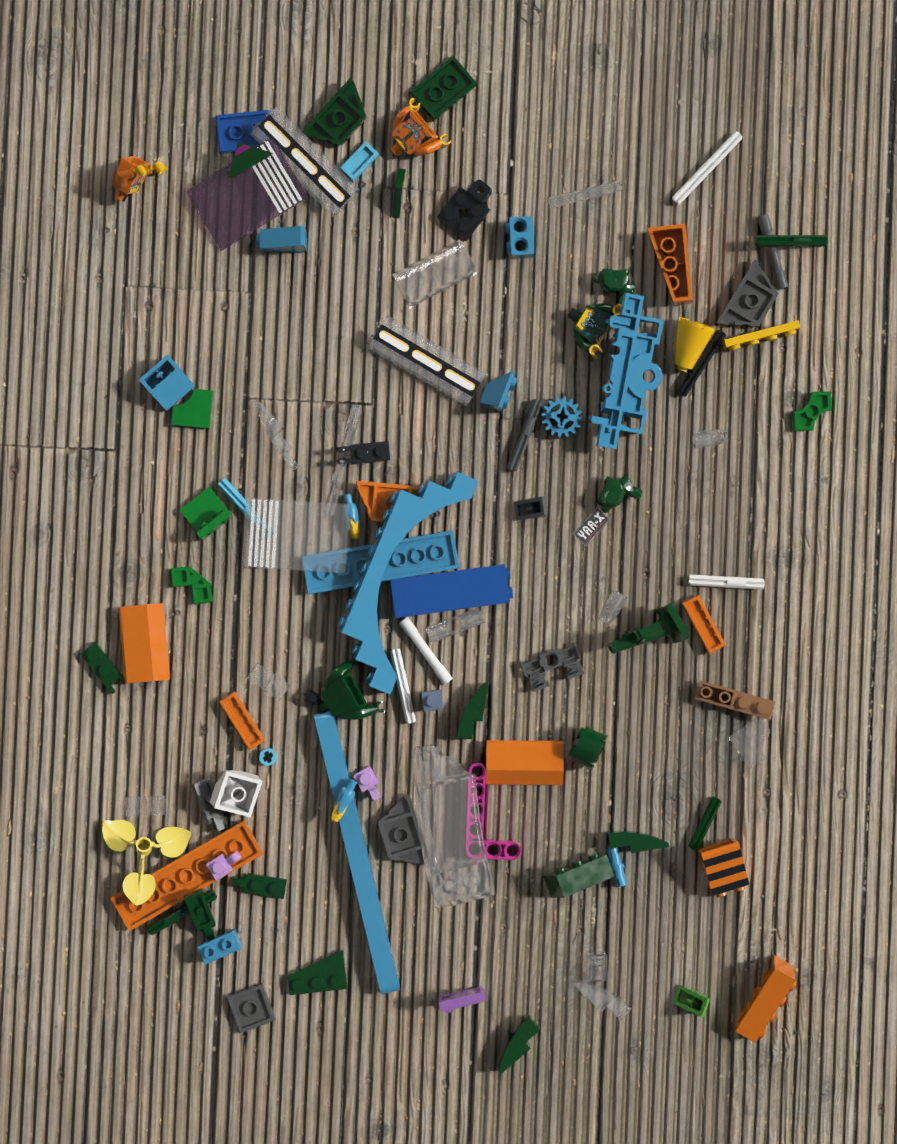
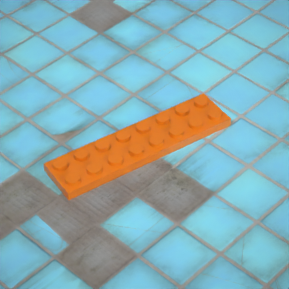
M244 820L150 874L154 877L156 886L153 895L145 903L138 906L133 905L123 890L110 899L128 931H131L183 901V895L200 888L204 889L216 882L206 864L221 854H224L227 858L236 851L239 852L241 858L231 864L234 869L231 872L264 853Z

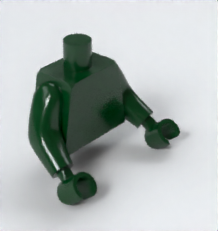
M354 654L350 661L343 662L328 676L324 683L325 690L321 692L324 700L319 702V708L322 712L329 710L332 716H339V718L345 720L363 719L376 714V711L385 712L387 710L386 708L380 710L378 707L384 701H377L374 706H365L367 703L351 672H349L353 665L358 666L361 664V662L354 661Z

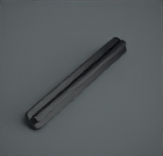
M716 331L677 392L680 395L687 396L726 337L723 331Z

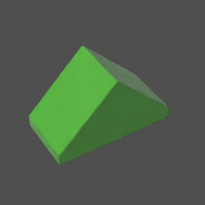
M679 985L672 1003L703 1018L710 999L706 994Z

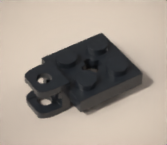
M480 179L476 180L468 191L460 186L437 217L468 241L490 212V209L484 204L490 197L492 189ZM483 187L484 192L478 193L479 188ZM465 208L468 209L467 214L469 216L467 218H460L459 211Z

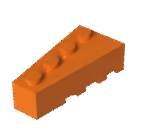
M686 224L647 228L673 304H692L693 297Z
M775 955L771 959L773 964L771 969H766L762 975V985L755 987L751 996L752 1002L746 1003L735 1023V1032L755 1043L758 1038H762L767 1030L765 1027L769 1022H773L777 1014L776 1010L784 1005L787 998L785 996L788 991H792L797 983L795 981L794 966Z

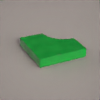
M194 389L192 396L187 402L173 406L171 425L210 429L214 391Z

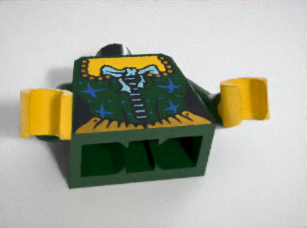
M601 303L587 305L583 313L572 308L567 316L576 322L573 332L578 346L590 353L594 359L598 358L595 355L596 351L603 352L599 345L610 328L606 324V320H610V317L614 314L620 316L621 304Z

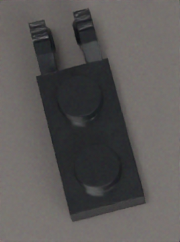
M389 441L336 447V452L350 451L351 458L337 459L338 464L390 460Z

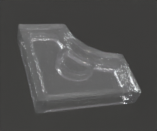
M757 717L728 736L749 769L766 759L763 753V743L771 731L763 719Z

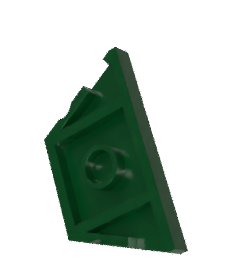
M351 77L301 132L303 135L342 146L366 120L367 115L354 80Z

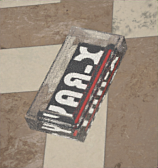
M597 506L572 535L586 547L612 518Z

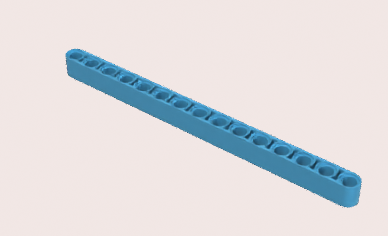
M330 711L315 714L314 719L334 803H336L340 789L343 786L347 787L350 777L335 716H332ZM354 797L339 823L382 995L399 991L400 984Z

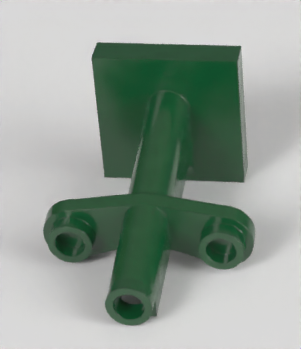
M670 603L656 610L660 617L657 622L642 629L636 626L632 631L626 630L622 638L610 642L607 646L610 652L615 654L669 635L674 643H678L691 637V634L673 604Z

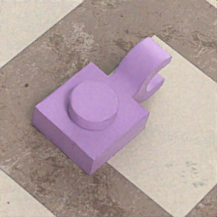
M370 766L353 775L362 792L368 790L374 801L381 798L380 793L375 787L379 781Z
M238 851L227 858L224 854H221L207 863L206 866L217 881L234 870L231 864L239 860L241 855Z

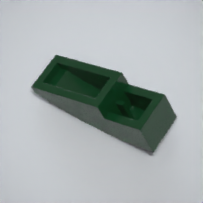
M483 683L469 701L459 724L458 738L472 740L475 721H483L488 683Z
M621 830L607 832L611 849L629 846V851L636 853L669 847L667 841L646 833Z
M530 1015L520 1023L505 1046L498 1066L501 1074L531 1049L527 1041L540 1031L539 1025Z

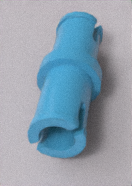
M618 848L607 849L609 862L615 875V887L628 885L623 870L625 866L621 862Z

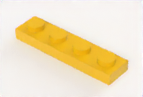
M799 320L725 339L722 344L724 350L734 351L740 349V345L748 344V346L759 344V340L766 339L768 342L778 339V335L785 334V337L794 335L801 327Z

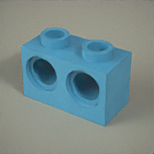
M532 216L509 217V223H505L506 235L510 234V242H506L507 253H511V259L534 258ZM521 224L524 226V231L517 232L514 230V226ZM523 243L526 248L523 251H518L515 245Z
M232 929L211 940L200 943L198 950L206 965L240 950L243 945L236 929Z

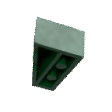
M599 852L588 856L589 859L575 861L571 863V866L561 867L554 870L555 872L544 875L543 878L550 897L565 898L615 877L607 855H600Z

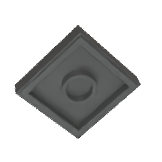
M263 983L226 997L239 1034L276 1020Z

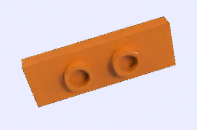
M697 595L683 602L682 606L707 653L711 654L726 646L700 596Z
M236 691L219 701L249 751L266 741Z

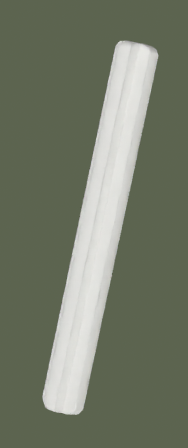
M735 131L676 192L672 200L677 205H680L742 140V135Z

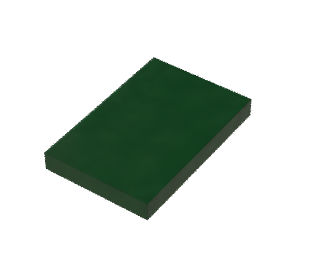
M452 55L409 92L435 122L478 84Z

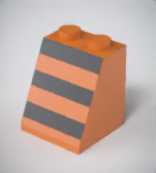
M734 838L697 850L712 896L722 897L727 895V891L734 890L738 892L746 889L745 886L750 885L739 842Z

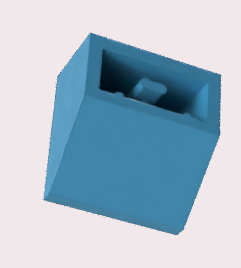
M168 354L139 379L166 411L195 387L193 382Z

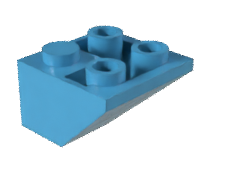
M510 371L486 384L479 404L501 412L502 408L506 409L510 400L508 392L509 390L513 391L517 382V378L514 377L515 372Z

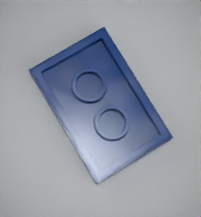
M273 110L216 115L219 153H235L238 143L255 148L258 147L259 149H262L260 146L263 144L267 150L268 147L265 142L268 141L272 149H276V144L258 127L269 114L273 117Z

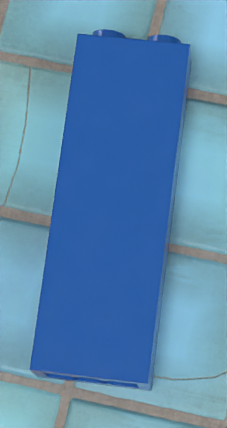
M505 564L390 580L395 618L510 603L513 593L512 587H508L507 580L510 579L509 568H505Z

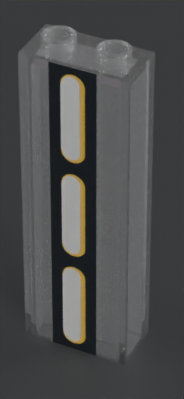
M278 107L275 109L271 108L265 114L266 118L261 123L258 122L251 129L253 132L250 135L260 145L263 144L266 150L270 152L265 144L268 141L283 168L334 218L360 191L359 188Z
M387 315L385 319L381 318L376 327L379 330L376 335L372 334L367 342L369 345L368 351L467 408L486 377V373Z

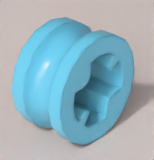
M271 748L264 749L259 755L260 762L266 766L274 764L277 760V753ZM267 751L269 752L268 754H273L271 762L263 759Z

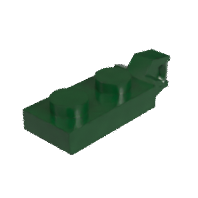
M253 873L244 874L243 878L233 877L232 885L242 887L241 891L280 899H284L287 879Z
M202 888L183 895L197 931H204L208 940L215 938L212 928L216 926L215 919Z

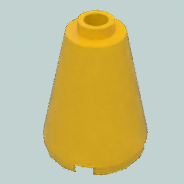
M679 317L674 364L677 365L676 369L687 372L688 369L692 370L714 334V327Z

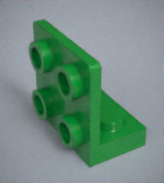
M210 487L206 488L180 509V512L202 540H205L233 517Z

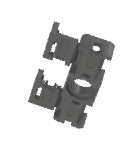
M573 643L574 646L560 651L554 649L540 654L538 659L527 663L521 661L520 664L525 677H528V674L530 675L529 680L533 692L550 686L549 682L545 681L544 675L546 674L542 669L548 671L562 666V662L564 663L563 667L568 672L566 674L567 679L585 674L580 661H577L576 658H581L576 643ZM550 654L556 657V663L552 666L547 665L545 662L546 656Z

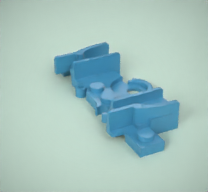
M624 293L620 316L612 315L610 320H606V324L609 327L615 328V334L612 337L616 339L611 345L618 348V353L616 355H609L612 359L608 377L611 384H604L602 386V391L609 393V395L605 397L604 402H600V412L608 413L609 415H607V418L591 415L588 417L592 423L600 424L596 446L617 449L620 430L643 434L647 409H643L646 390H655L662 381L660 367L656 363H651L654 345H659L664 320L641 316L644 296ZM639 323L658 324L657 333H638ZM645 371L653 373V379L650 382L643 380V373ZM623 414L641 419L639 430L622 425Z

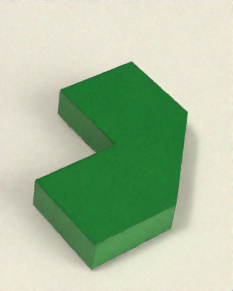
M190 566L170 568L172 587L191 586L193 604L213 602L211 583Z

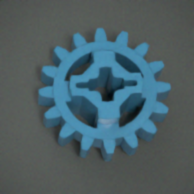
M566 396L563 397L562 401L555 397L554 403L549 400L550 406H544L543 409L547 412L541 414L545 418L541 423L547 424L545 431L552 430L551 436L558 433V438L562 434L568 438V432L574 435L576 433L574 428H580L577 422L583 420V418L578 417L582 410L577 411L579 404L573 405L572 398L567 402ZM560 405L559 410L550 412L555 406ZM567 406L572 409L574 414L568 412ZM563 409L564 417H567V419H564L562 425H560V418H557V416L560 415ZM550 420L556 423L557 429L552 426ZM567 423H573L570 428L564 430V426Z

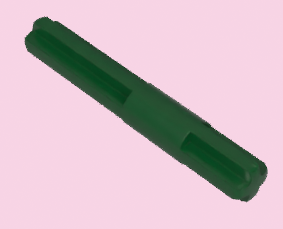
M758 235L755 237V246L828 245V236Z
M214 890L204 893L208 903L217 899ZM185 904L147 926L149 933L155 935L188 916L190 912L187 905Z

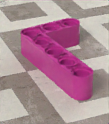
M474 762L468 770L466 854L471 858L517 859L521 854V848L516 841L483 839L486 769L482 763ZM480 766L483 769L482 774L474 776L472 774L473 767ZM474 785L482 788L480 795L475 796L471 793V788ZM472 805H479L481 812L474 815L470 812V808ZM472 824L479 825L480 831L477 834H472L469 831V827ZM472 843L479 846L478 852H469V845ZM489 845H497L498 852L490 854L487 851ZM510 845H515L518 850L516 854L509 855L507 848Z

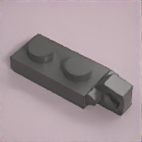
M209 777L192 784V790L207 824L211 825L214 833L225 829L221 820L224 818V810L216 809L210 803L214 790L211 778Z

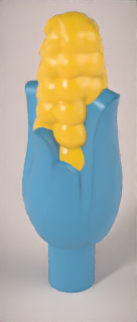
M351 494L344 495L343 515L347 530L350 531L352 539L357 540L360 538L359 527L361 526L358 508L353 503Z
M350 779L347 787L343 786L340 789L331 816L332 822H338L355 796L353 790L357 781Z

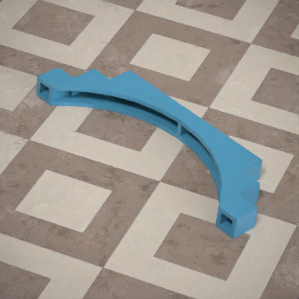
M454 472L453 475L450 474L446 483L448 488L431 481H426L419 488V497L401 489L393 492L390 499L392 505L389 510L385 511L382 519L384 524L376 532L375 538H377L375 546L372 545L369 549L368 556L370 558L362 566L360 582L357 581L354 585L353 592L355 594L353 599L348 600L345 608L348 611L345 617L342 616L338 624L339 632L360 640L359 644L356 643L353 647V659L373 666V669L367 673L366 685L391 694L398 678L384 652L377 618L379 587L385 567L395 548L407 533L428 515L445 506L471 499L478 484L477 480L459 472Z

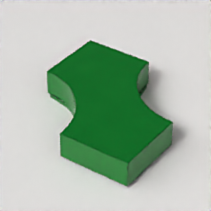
M831 391L811 392L810 400L806 407L792 412L793 431L814 430V424L818 416L832 410Z

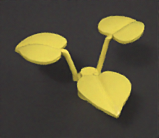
M125 820L104 821L102 827L104 840L111 850L123 852L128 845H136V851L141 856L140 874L130 873L123 881L125 895L136 906L149 900L155 891L156 883L154 877L150 874H144L145 856L151 853L152 847H161V853L164 856L175 858L185 851L191 837V832L186 829L166 827L156 834L158 844L151 842L147 837H141L131 842L136 836V831L130 822Z

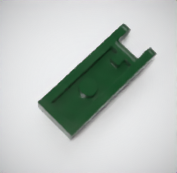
M94 642L80 653L111 694L115 693L111 685L119 679L125 685L124 676L97 642Z

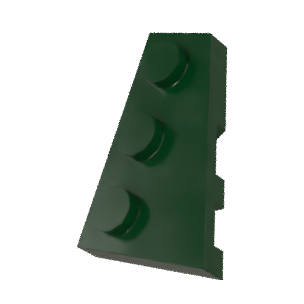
M338 951L329 957L289 974V995L347 989L344 951Z

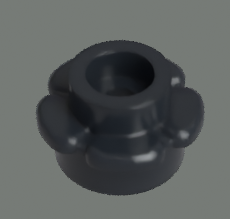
M310 689L303 693L305 696L304 701L311 706H314V704L319 705L321 697Z

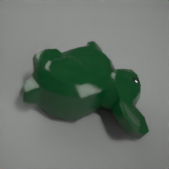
M603 269L599 275L594 277V282L598 283L601 289L607 293H618L617 304L622 305L624 293H635L636 286L630 284L629 269L624 271Z
M625 475L620 480L606 476L605 485L597 503L601 506L604 513H608L610 509L616 508L622 503L624 495L640 499L642 490L634 487L630 478Z

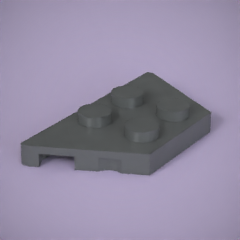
M754 260L716 322L717 324L757 328L760 326L778 296V292L771 285L766 273L764 274L757 260Z
M406 794L378 821L387 855L390 860L429 866L431 862L410 794Z

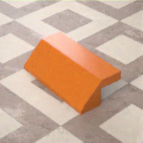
M164 603L118 607L125 684L170 680Z
M486 741V784L563 785L564 741Z

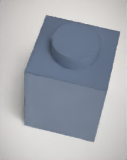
M441 689L422 692L424 712L444 709Z

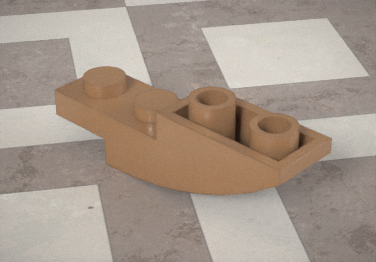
M699 681L695 699L768 720H771L775 701L704 681Z

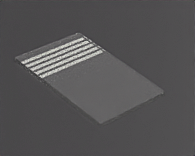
M246 498L242 567L346 573L350 504Z

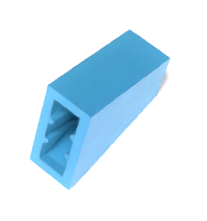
M305 226L260 229V235L256 236V245L260 247L261 252H307V232Z

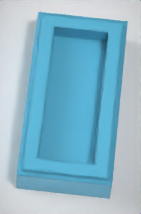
M365 141L345 161L339 170L354 182L374 162L379 153Z

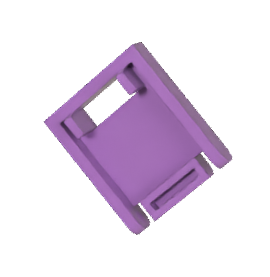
M482 986L441 995L439 996L440 1011H445L447 1014L453 1012V1009L484 1002L486 999L485 989Z

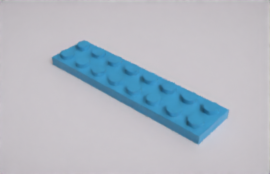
M453 530L402 539L385 567L381 582L460 568ZM375 544L302 556L308 594L354 587L357 581L360 582L362 566L368 562L370 558L368 556L369 549L372 545L375 546Z

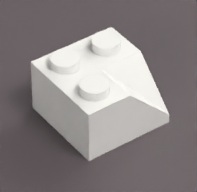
M226 770L215 784L210 803L216 809L251 818L262 780L254 774Z

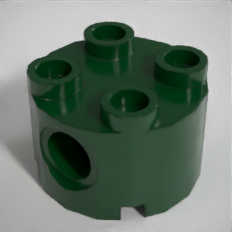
M589 726L581 727L576 737L579 741L577 745H572L568 756L571 757V761L578 762L586 768L593 770L594 765L592 763L598 761L606 743L602 740H607L608 735L599 733Z

